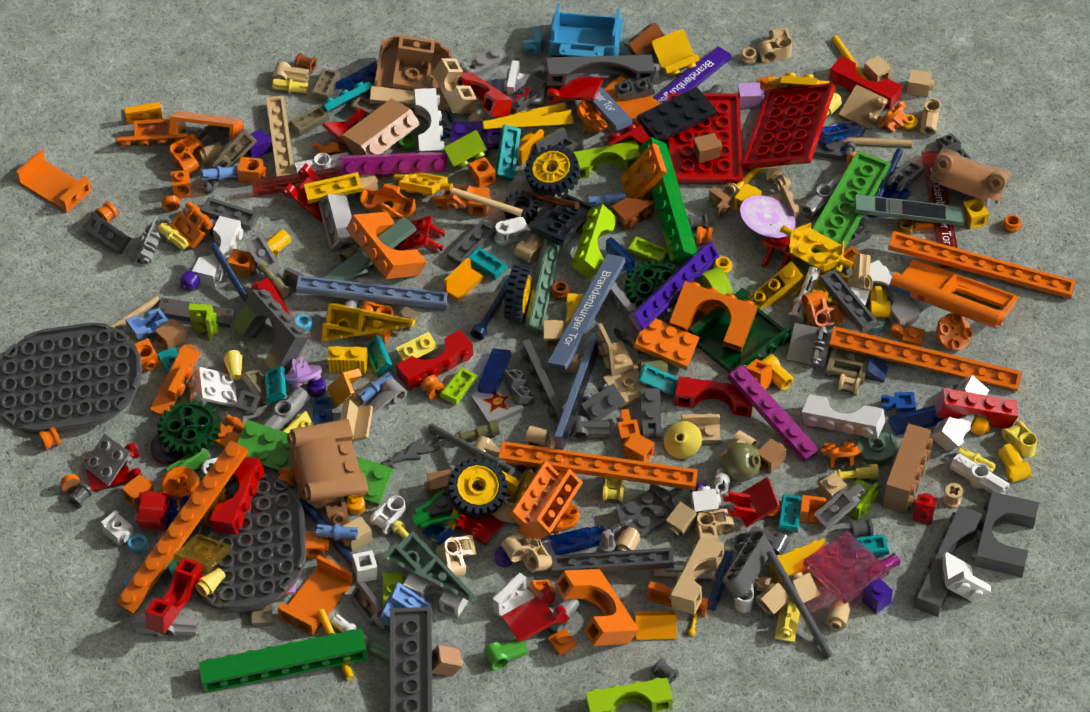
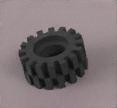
M516 191L515 195L511 193L509 197H506L504 204L513 207L520 205L527 207L521 214V217L525 219L527 224L530 223V220L534 221V217L537 216V200L534 195L530 196L529 192L525 194L524 191H521V194ZM504 211L506 219L509 218L510 220L520 217Z

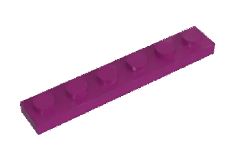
M424 152L340 156L339 174L343 176L358 172V175L446 171L447 153Z
M743 365L729 373L727 376L728 380L803 462H806L819 452V448Z

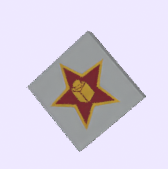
M505 381L471 395L472 401L487 424L488 421L495 419L499 423L524 412L522 404L517 403L512 397Z

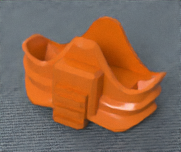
M383 184L382 189L379 190L364 188L360 197L361 203L366 210L371 213L387 212L391 218H408L416 209L415 199L405 197L401 194L400 187ZM385 202H392V203H393V207L391 208L390 206H388V205H386V204H384V203H385Z

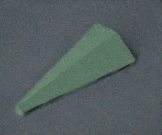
M413 531L399 545L395 543L382 555L386 560L470 602L478 599Z

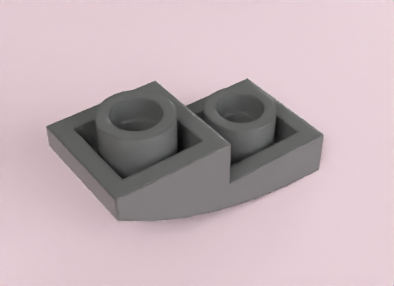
M650 77L633 83L630 78L614 84L619 100L638 99L655 94Z
M952 133L936 139L940 150L944 147L960 153V156L971 159L961 148V142Z
M517 369L504 370L505 383L515 401L520 404H533L536 398L526 387L529 381L523 376V373Z

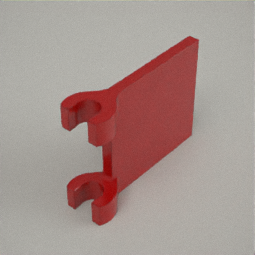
M579 76L566 85L556 86L561 87L560 91L555 88H548L547 95H552L549 97L548 103L554 104L559 100H595L603 82V77Z
M305 163L297 173L306 178V180L298 190L292 184H289L282 194L296 201L316 219L323 222L318 204L320 201L308 204L304 184L321 181L322 179Z
M129 443L124 447L131 453L130 456L132 458L139 457L135 443ZM122 466L110 486H108L86 469L89 487L93 492L129 483L139 474L143 476L140 468H134L130 471L128 466Z
M549 586L542 588L535 598L502 615L503 620L519 642L526 640L554 623H565L569 620L563 605L558 606L553 613L546 605L555 601Z

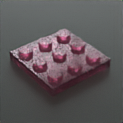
M846 531L807 557L803 562V565L844 604H847L864 592V588L878 577L880 579L886 577L890 571L849 531Z

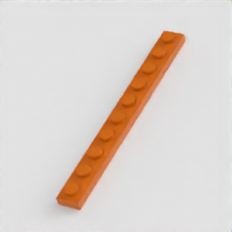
M893 231L888 250L1067 299H1071L1076 280L896 231Z
M833 326L829 343L830 347L966 379L973 375L983 384L1016 392L1019 389L1022 371Z
M230 440L115 603L131 614L136 612L248 454V450L245 447Z
M502 441L499 458L503 459L505 463L539 468L541 463L547 461L558 471L570 469L573 473L688 490H695L698 469Z

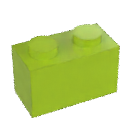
M476 130L444 147L455 168L458 166L459 169L468 165V161L473 158L475 160L485 156L484 152L487 151Z

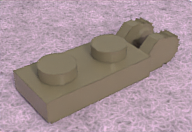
M242 128L218 155L210 161L209 166L214 168L222 160L225 163L221 168L234 166L257 140Z

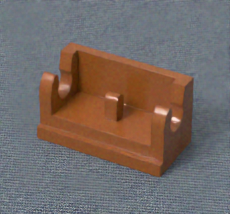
M656 22L650 23L627 41L624 46L631 55H646L653 50L652 41L665 35Z

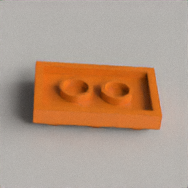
M652 143L620 177L626 198L642 199L667 173L658 145Z
M655 319L643 331L639 332L633 348L686 370L699 337L659 319Z

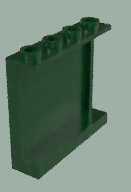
M744 288L733 294L736 296V299L748 300V291ZM719 306L689 328V333L699 337L696 346L728 373H731L742 365L746 367L756 359L761 361L769 354H774L779 346L785 345L790 341L792 327L789 325L784 329L757 307V312L742 352L723 347L731 320L728 313Z

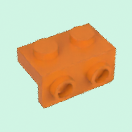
M470 185L454 187L469 193L474 191ZM445 190L443 196H435L431 199L436 204L435 206L443 211L466 208L470 201L457 197L454 194L451 195L448 190Z

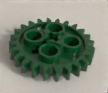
M652 260L651 264L644 261V266L637 264V269L632 268V273H628V278L625 279V292H627V298H630V303L635 302V307H639L653 293L656 275L659 274L657 290L676 272V266L669 267V262L662 265L661 260L658 264H655V261ZM678 298L669 305L671 309H674V304L677 303Z
M185 399L182 405L177 401V407L170 405V411L164 410V416H160V422H157L160 442H163L164 448H169V452L175 449L176 455L183 451L184 456L188 452H191V455L194 456L195 451L201 452L202 448L209 450L208 444L215 445L214 439H219L218 433H221L219 414L215 413L214 407L210 408L209 403L203 406L202 400L195 404L194 399H192L191 403H188Z

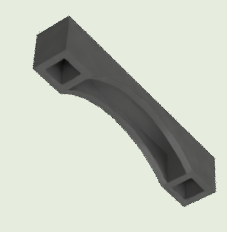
M652 55L546 58L544 72L547 86L566 85L579 76L597 73L622 76L625 79L631 78L632 82L650 77L652 83L655 69Z
M960 505L957 512L952 513L949 520L951 525L945 528L942 535L944 540L942 543L939 542L936 547V558L932 557L928 566L930 571L923 575L921 581L923 586L921 589L918 588L914 596L916 609L937 617L939 616L947 595V588L943 579L942 555L946 552L952 554L958 547L974 539L980 526L982 513Z

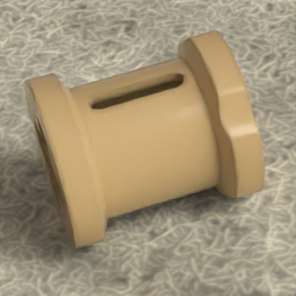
M841 374L838 391L847 390L857 395L861 378L854 379Z
M951 483L945 488L946 495L943 502L947 507L954 509L959 507L961 503L960 497L963 495V488L957 483Z

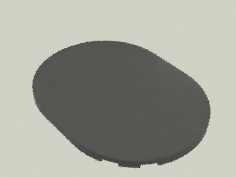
M82 323L48 328L24 336V339L17 344L10 346L0 361V415L14 428L32 434H38L41 431L46 432L52 426H54L57 432L89 428L107 422L127 407L139 388L142 377V361L139 351L127 334L104 323Z
M263 475L258 482L257 492L251 499L250 509L246 511L243 526L239 528L237 535L214 531L210 522L216 504L228 501L239 489V484L235 482L234 478H230L187 538L186 556L188 559L202 563V577L217 568H220L225 573V578L220 582L212 595L204 597L197 589L195 590L196 594L210 606L229 612L256 610L280 599L299 579L304 569L307 551L304 510L298 495L288 484L280 479Z

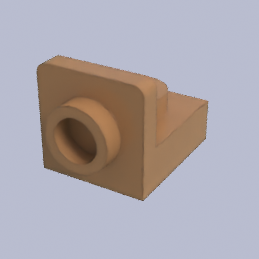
M715 186L709 190V202L716 208V218L719 219L721 216L727 215L731 210V197Z
M344 497L334 499L325 505L329 525L335 526V524H340V526H344L349 523Z

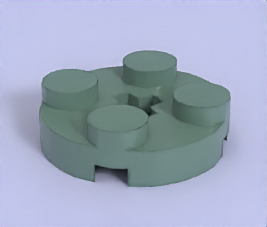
M884 429L881 430L878 439L860 436L857 441V446L860 447L859 456L867 464L890 462L896 453V439L891 433L890 435L885 433ZM874 444H877L878 446H882V447L879 448V449H876V448H874Z

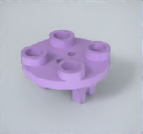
M299 356L298 363L293 358L291 359L292 371L285 375V382L291 384L292 387H298L304 381L318 380L321 378V366L308 365L302 356Z

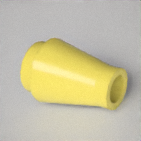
M230 350L225 353L223 360L230 379L238 380L242 377V355L237 350Z
M217 568L199 578L195 584L197 591L204 597L212 595L220 582L225 578V573L220 568Z

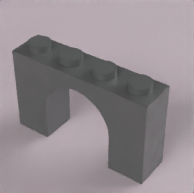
M264 289L252 290L232 327L242 338H255L265 321L269 318L274 325L276 336L274 345L264 362L270 369L281 365L285 369V374H287L292 368L291 359L294 358L296 360L309 337L293 321V318L282 309L281 304L271 297L270 292Z
M992 492L990 499L986 498L984 510L987 511V515L982 514L980 526H983V531H978L976 542L980 544L979 547H974L972 558L976 559L975 567L1023 577L1028 550L1002 544L995 538L992 531L1002 524H1014L1034 529L1039 502Z

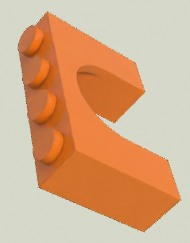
M387 212L356 214L352 216L346 230L385 279L420 275L426 260L417 249L394 250L384 245L378 239L380 234L395 224Z
M685 281L669 324L688 332L694 315L699 309L707 305L719 306L728 313L731 320L723 347L742 352L757 312V306L752 301L736 299V296L727 293L724 295L718 293V290L708 287L707 289L701 287L697 282L690 281L689 283Z
M600 569L565 570L554 585L564 600L584 599L595 604L604 613L605 616L593 617L583 630L593 646L629 644L638 633V627Z

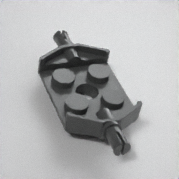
M650 484L649 490L619 507V504L616 505L618 522L608 529L616 534L620 530L623 531L627 527H632L638 530L640 537L666 522V519L675 509L674 497L683 493V489L674 488L667 490ZM643 511H649L651 515L646 517L642 516L640 513Z

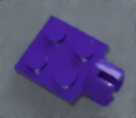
M482 121L451 122V143L476 130L487 149L483 157H487L489 150L499 149L502 128L484 129Z

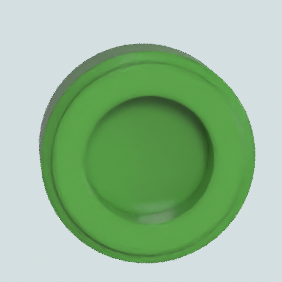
M411 134L405 135L398 141L399 148L403 151H412L417 146L416 138Z

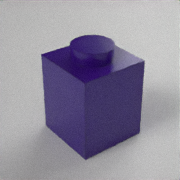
M261 129L251 133L257 142L246 152L250 158H259L271 152L270 144H272V141L268 134L265 135Z
M878 577L864 588L862 602L877 614L891 604L893 590Z

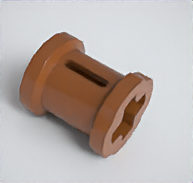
M298 53L294 61L295 68L309 69V73H313L317 66V58L305 57L302 53Z

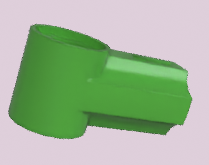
M516 638L503 644L498 642L491 643L485 647L484 653L492 669L498 670L505 667L509 661L527 655L528 649L525 641L519 642Z

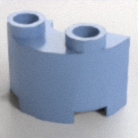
M157 308L147 311L142 318H139L137 315L126 319V324L138 340L148 338L152 342L157 339L155 330L169 320L161 309Z

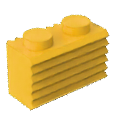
M329 346L327 355L328 372L330 374L332 372L334 374H342L343 372L360 369L361 374H367V347Z

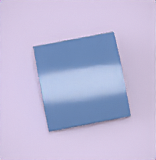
M398 582L387 599L378 620L390 627V609L431 607L432 604Z

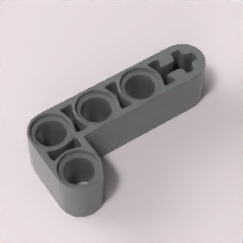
M763 531L742 533L732 540V545L738 555L725 574L723 582L733 598H739L747 593L768 559L766 553L773 550Z

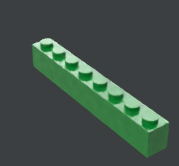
M650 137L639 147L642 155L652 143L659 147L667 173L654 185L651 193L670 260L682 266L697 252V247L667 144Z
M351 629L347 632L331 633L323 637H311L298 642L292 641L284 645L268 646L259 650H248L245 653L229 654L215 659L209 658L199 662L204 692L208 693L368 660L362 629Z

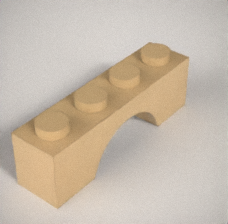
M700 537L698 543L693 545L692 555L686 559L684 570L682 573H679L675 588H671L669 593L673 609L694 615L702 601V587L695 582V579L702 573L717 571L724 558V543Z

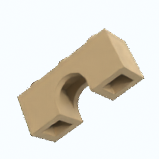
M442 58L432 73L452 113L467 114L477 101V98L471 86H459V78L463 71L457 59Z

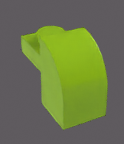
M719 267L702 273V276L696 279L697 283L707 289L711 287L718 290V293L733 295L730 282L726 274Z

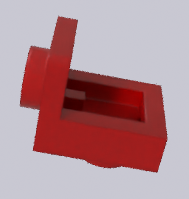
M918 493L912 520L931 525L938 498L928 493Z

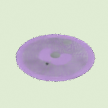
M752 196L745 199L741 204L740 213L742 219L752 230L761 235L771 238H782L788 236L780 232L783 225L792 230L795 229L796 223L792 212L776 199L767 196Z

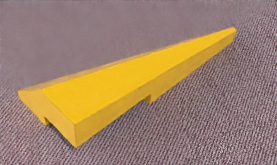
M559 102L554 105H547L510 114L505 117L482 121L484 129L502 128L504 124L513 127L574 124L572 112L567 109L566 102Z
M335 303L328 304L326 323H323L321 341L325 342L413 327L416 320Z

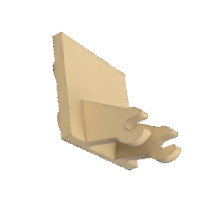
M856 84L841 109L839 116L871 130L888 99Z

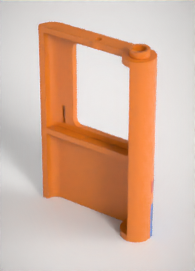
M915 258L912 259L911 264L902 274L895 272L889 284V290L995 329L1003 325L1006 316L1014 308L1018 299L1017 295ZM955 291L965 296H971L973 298L1001 307L1002 309H993L983 304L952 294V292Z

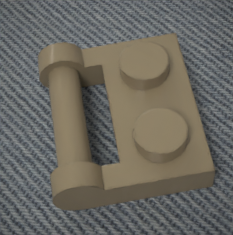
M833 347L826 375L841 377V374H845L846 377L854 379L859 377L861 378L860 383L863 384L870 356ZM834 365L860 370V373L835 368Z

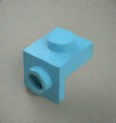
M533 27V40H523L524 54H541L544 34L540 33V27Z

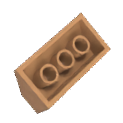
M391 98L343 133L341 137L353 155L381 154L419 126L420 123L410 108Z

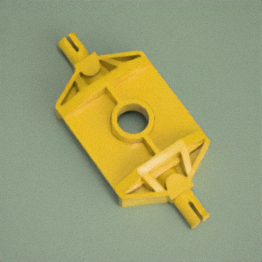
M811 223L798 227L795 230L785 225L781 227L780 232L789 236V253L823 272L837 266L840 267V265L849 270L853 267L854 263L843 256L844 241L841 245L811 229ZM818 249L821 252L813 253L812 250Z

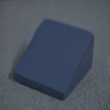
M870 356L865 379L884 383L888 366Z

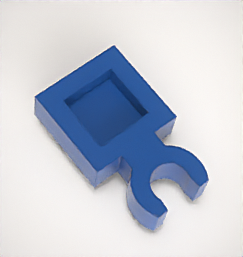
M894 392V397L890 395L881 396V402L888 403L882 404L884 411H889L892 408L896 409V413L916 411L914 392Z

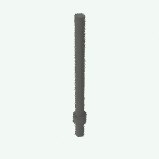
M433 423L429 425V431L469 453L481 457L482 460H485V458L489 459L490 463H496L497 468L500 467L502 471L509 475L514 473L515 468L506 464L503 459L491 456Z
M774 550L768 551L766 554L811 631L816 646L820 647L826 659L833 657L834 655L826 643L827 639L824 633H821Z

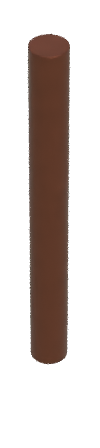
M523 190L525 194L529 192L530 196L534 195L537 201L573 209L580 207L579 202Z

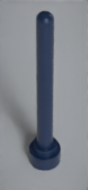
M902 149L895 151L890 162L891 166L875 197H883L888 186L887 181L895 171L903 154ZM867 215V216L870 217V218H876V217H877V216H875V215Z
M211 242L209 245L210 249L245 303L249 295L217 244Z
M508 279L481 322L474 325L471 329L470 334L473 338L483 340L486 336L487 325L505 298Z
M300 497L304 513H307L316 525H327L313 506ZM327 537L352 568L353 556L340 540Z

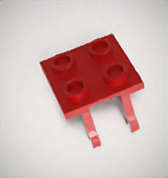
M362 108L361 110L357 109L347 121L323 123L322 126L330 135L336 137L340 144L347 146L341 135L357 124L365 111Z
M633 124L623 128L621 133L615 132L607 136L608 140L604 141V144L613 145L629 137L642 145L650 137L645 133L642 125Z
M430 215L411 221L416 227V231L396 245L395 250H415L424 247L433 252H438V249L443 251V245L433 241L428 237V234L440 238V234L445 237V231L438 229L431 223L432 217Z
M788 236L782 238L768 237L762 242V245L768 247L761 264L764 268L768 265L775 249L785 252L778 272L789 263L791 257L797 258L789 253L790 240Z
M768 477L741 493L727 491L729 496L722 494L725 502L730 501L736 504L733 505L734 511L727 510L729 516H736L742 519L746 528L780 508Z
M460 514V518L456 519L455 528L466 535H473V539L487 545L505 522L498 520L492 514L478 519L477 516L469 518L467 514L466 516Z

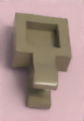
M407 306L396 315L416 320L415 324L421 319L420 313ZM405 328L392 330L391 333L398 336Z

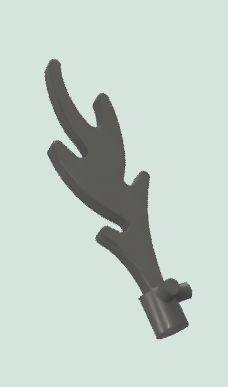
M438 436L421 445L423 438H420L410 446L407 454H404V449H401L397 456L394 458L388 457L387 460L381 462V465L395 469L393 465L395 463L406 460H421L420 455L439 450L440 446H430L444 438Z

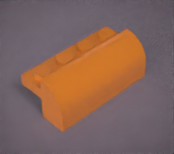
M547 461L541 463L508 513L519 524L520 527L517 531L530 539H541L549 535L583 482L570 469L559 474Z

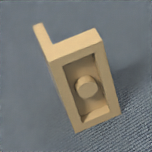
M349 399L343 401L340 420L349 419L353 433L352 442L367 439L373 407L367 405L358 408Z

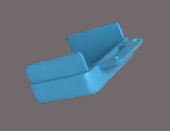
M557 3L548 38V52L552 55L563 57L618 56L623 31V19L620 17V8H617L616 17L560 12V3Z

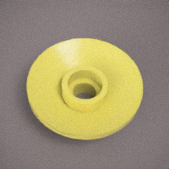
M688 421L673 424L664 436V447L667 453L676 459L692 457L700 449L702 443L700 430L696 425ZM683 435V440L678 441V438Z

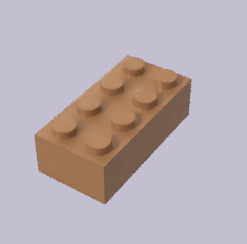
M908 423L886 484L883 507L906 513L908 507L912 508L915 499L914 494L919 489L920 477L924 475L925 463L929 461L931 454L930 449L933 443V439L930 438L931 430Z

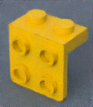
M683 29L652 41V47L663 74L669 73L672 76L679 73L680 68H692L696 66L695 62L700 61L698 54H693Z

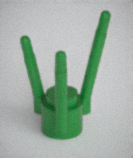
M444 489L422 506L415 508L416 513L412 514L417 529L460 518V514L450 516V513L430 518L428 511L423 512L426 507L446 492Z

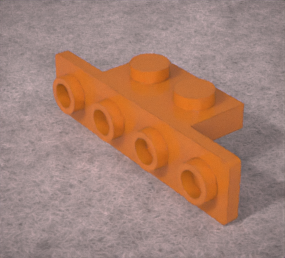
M170 119L134 121V136L116 137L115 141L121 147H129L131 143L147 146L149 142L165 145L167 141L177 142L185 138L188 133L169 134Z
M186 346L181 348L150 407L151 412L164 416V410L170 411V405L174 406L179 395L183 394L186 386L185 383L194 372L193 368L200 356L199 352Z

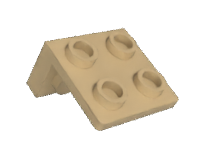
M602 323L598 324L596 337L600 346L597 348L599 356L603 357L605 368H609L611 375L634 370L633 362L623 341L611 343Z

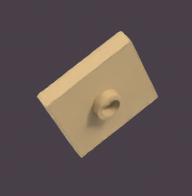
M638 363L634 364V370L616 375L609 374L603 377V382L605 384L608 383L609 386L614 383L626 403L620 406V409L640 401L641 388H650L637 382L640 374L638 372Z

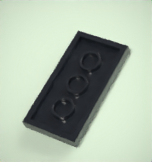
M695 87L637 115V121L643 126L650 137L663 142L716 116L717 110L699 88Z
M564 194L561 198L579 202L580 207L573 209L553 204L531 226L530 233L549 240L556 245L564 246L585 225L588 211L596 206L568 194Z

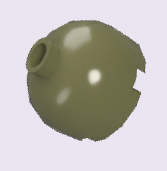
M732 443L726 447L728 449L727 453L723 454L722 458L725 474L731 476L733 482H745L754 478L761 466V459L756 448L748 443Z

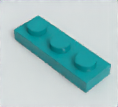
M370 81L365 84L363 82L356 84L351 91H348V89L338 94L339 97L333 99V97L323 102L322 108L329 113L368 93L372 86Z
M506 124L502 126L495 170L496 177L509 181L514 179L521 129Z

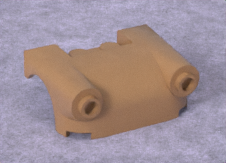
M393 35L392 38L382 39L374 86L413 91L414 89L436 88V93L443 94L432 72L442 58H451V49L448 50L439 41L409 36Z
M943 147L934 160L929 180L935 178L939 180L938 184L984 201H987L988 198L994 199L995 203L999 204L1012 172L997 166L990 167L960 156L958 152Z
M349 419L294 428L287 434V443L291 445L289 457L302 500L305 499L313 508L321 509L330 501L343 496L356 495L364 497L369 490L364 472H360L352 444L353 433Z

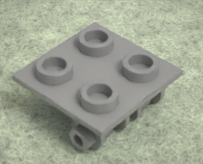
M157 216L153 222H148L140 238L139 245H137L133 254L136 255L134 263H136L137 259L141 260L143 264H148L152 260L157 245L161 240L160 233L152 232Z
M795 323L787 360L824 368L832 330H827L823 326L818 328Z
M104 433L83 466L110 486L121 467L131 466L133 460L128 450Z

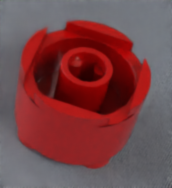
M139 492L138 503L140 504V511H136L135 521L139 523V529L142 531L166 532V528L170 525L172 507L168 505V501H172L170 493Z

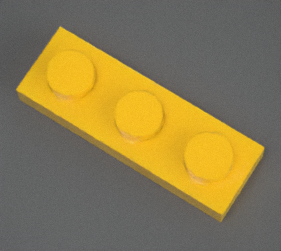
M358 172L304 184L308 204L321 201L326 194L348 195L362 191Z

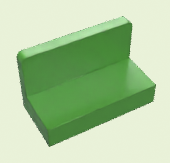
M206 449L201 452L195 451L194 456L190 452L168 466L166 473L177 466H187L197 473L201 470L202 464L209 460L208 452Z

